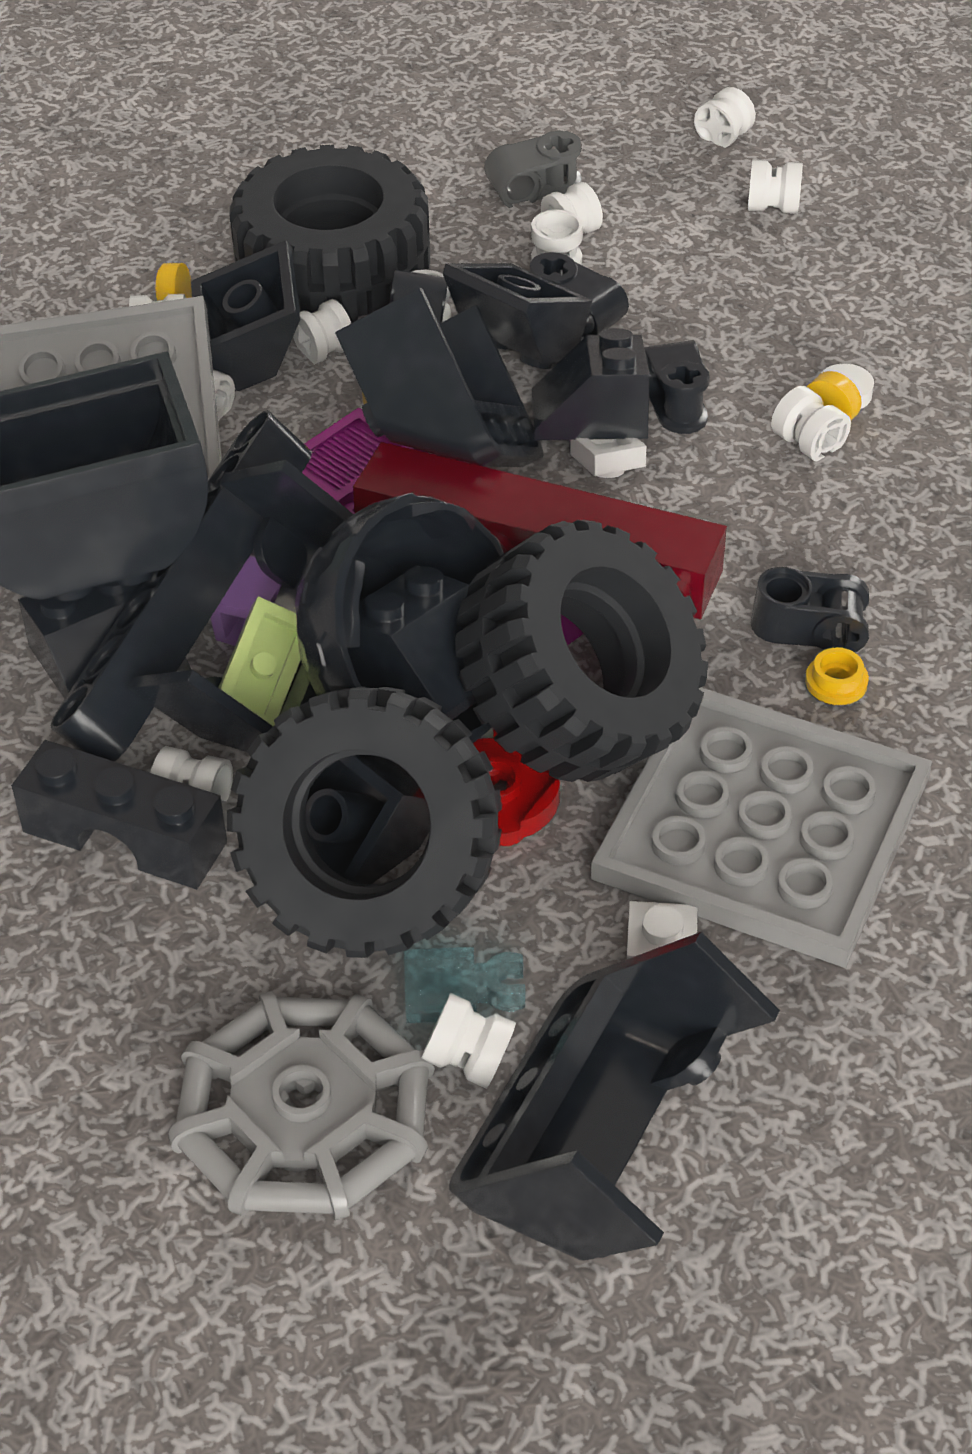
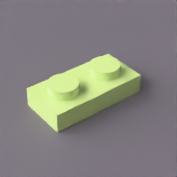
M258 596L251 606L219 688L274 726V719L280 714L301 660L296 632L297 619L296 613Z

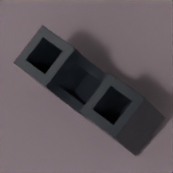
M48 740L43 741L11 785L24 833L81 851L94 830H100L116 837L131 850L135 856L139 871L196 890L227 843L221 795Z

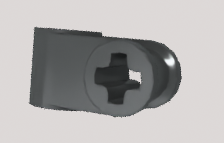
M558 130L514 144H504L495 148L485 160L484 171L500 199L508 208H512V204L525 201L534 203L553 192L565 194L568 187L582 182L581 173L577 170V157L581 153L582 143L576 134ZM567 176V182L564 183V177Z

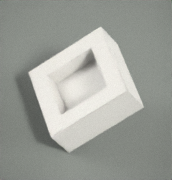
M576 438V440H571L570 455L594 476L615 478L623 475L625 470L646 467L647 446L638 438L593 440Z
M629 901L627 959L696 934L698 908L688 904Z

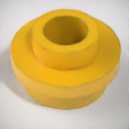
M838 647L825 649L820 652L815 660L809 664L805 678L808 691L816 699L832 705H847L858 701L865 695L869 681L868 672L860 656L851 650Z

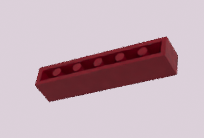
M380 442L353 485L355 513L378 501L408 493H413L416 496L433 497L465 508L497 538L504 554L535 533L561 521L573 523L576 520H588L602 523V529L607 525L619 528L630 533L629 541L633 543L638 541L644 542L657 553L655 560L662 567L670 566L680 579L676 583L684 598L690 595L697 610L693 618L700 620L723 572L727 526L385 442Z

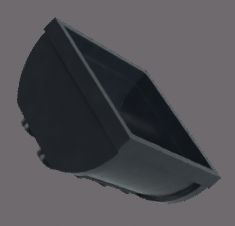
M168 351L0 391V586L33 599L43 600L56 597L60 601H73L88 595L94 586L114 581L125 586L143 583L152 577L154 571L166 569L182 555L194 538L203 519L207 503L208 476L201 442Z

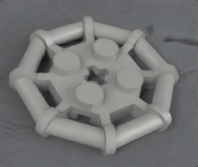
M274 991L259 994L260 1001L204 1041L190 1042L183 1051L181 1059L185 1065L177 1118L176 1123L168 1130L171 1148L176 1153L183 1152L228 1200L229 1211L245 1217L248 1211L333 1214L335 1221L349 1217V1208L409 1162L419 1163L428 1149L427 1141L423 1137L428 1078L434 1074V1065L421 1058L424 1050H416L372 1008L373 1002L370 998L360 994H355L350 1000L276 997ZM286 1025L332 1027V1029H318L319 1038L301 1037L300 1029L287 1028ZM269 1030V1036L241 1056L233 1055L262 1033ZM359 1034L384 1059L371 1062L351 1043L352 1039L356 1038ZM221 1078L230 1082L231 1091L230 1097L227 1095L226 1106L207 1111L212 1079ZM392 1085L399 1086L395 1121L377 1114L375 1109L377 1090ZM295 1089L304 1095L311 1093L313 1090L319 1092L315 1098L316 1103L306 1108L291 1107L288 1093ZM233 1134L252 1154L244 1168L241 1170L213 1139ZM368 1139L382 1145L342 1177L339 1176L335 1162L363 1141ZM272 1168H284L292 1172L318 1169L322 1183L265 1181Z

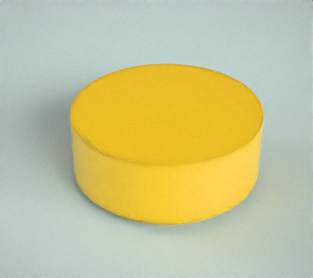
M163 263L156 276L157 301L163 300L168 294H185L186 298L192 297L191 276L185 263Z
M835 371L823 372L807 386L822 397L824 406L833 405L847 414L850 420H853L860 412L862 405L861 395L855 384L841 373Z

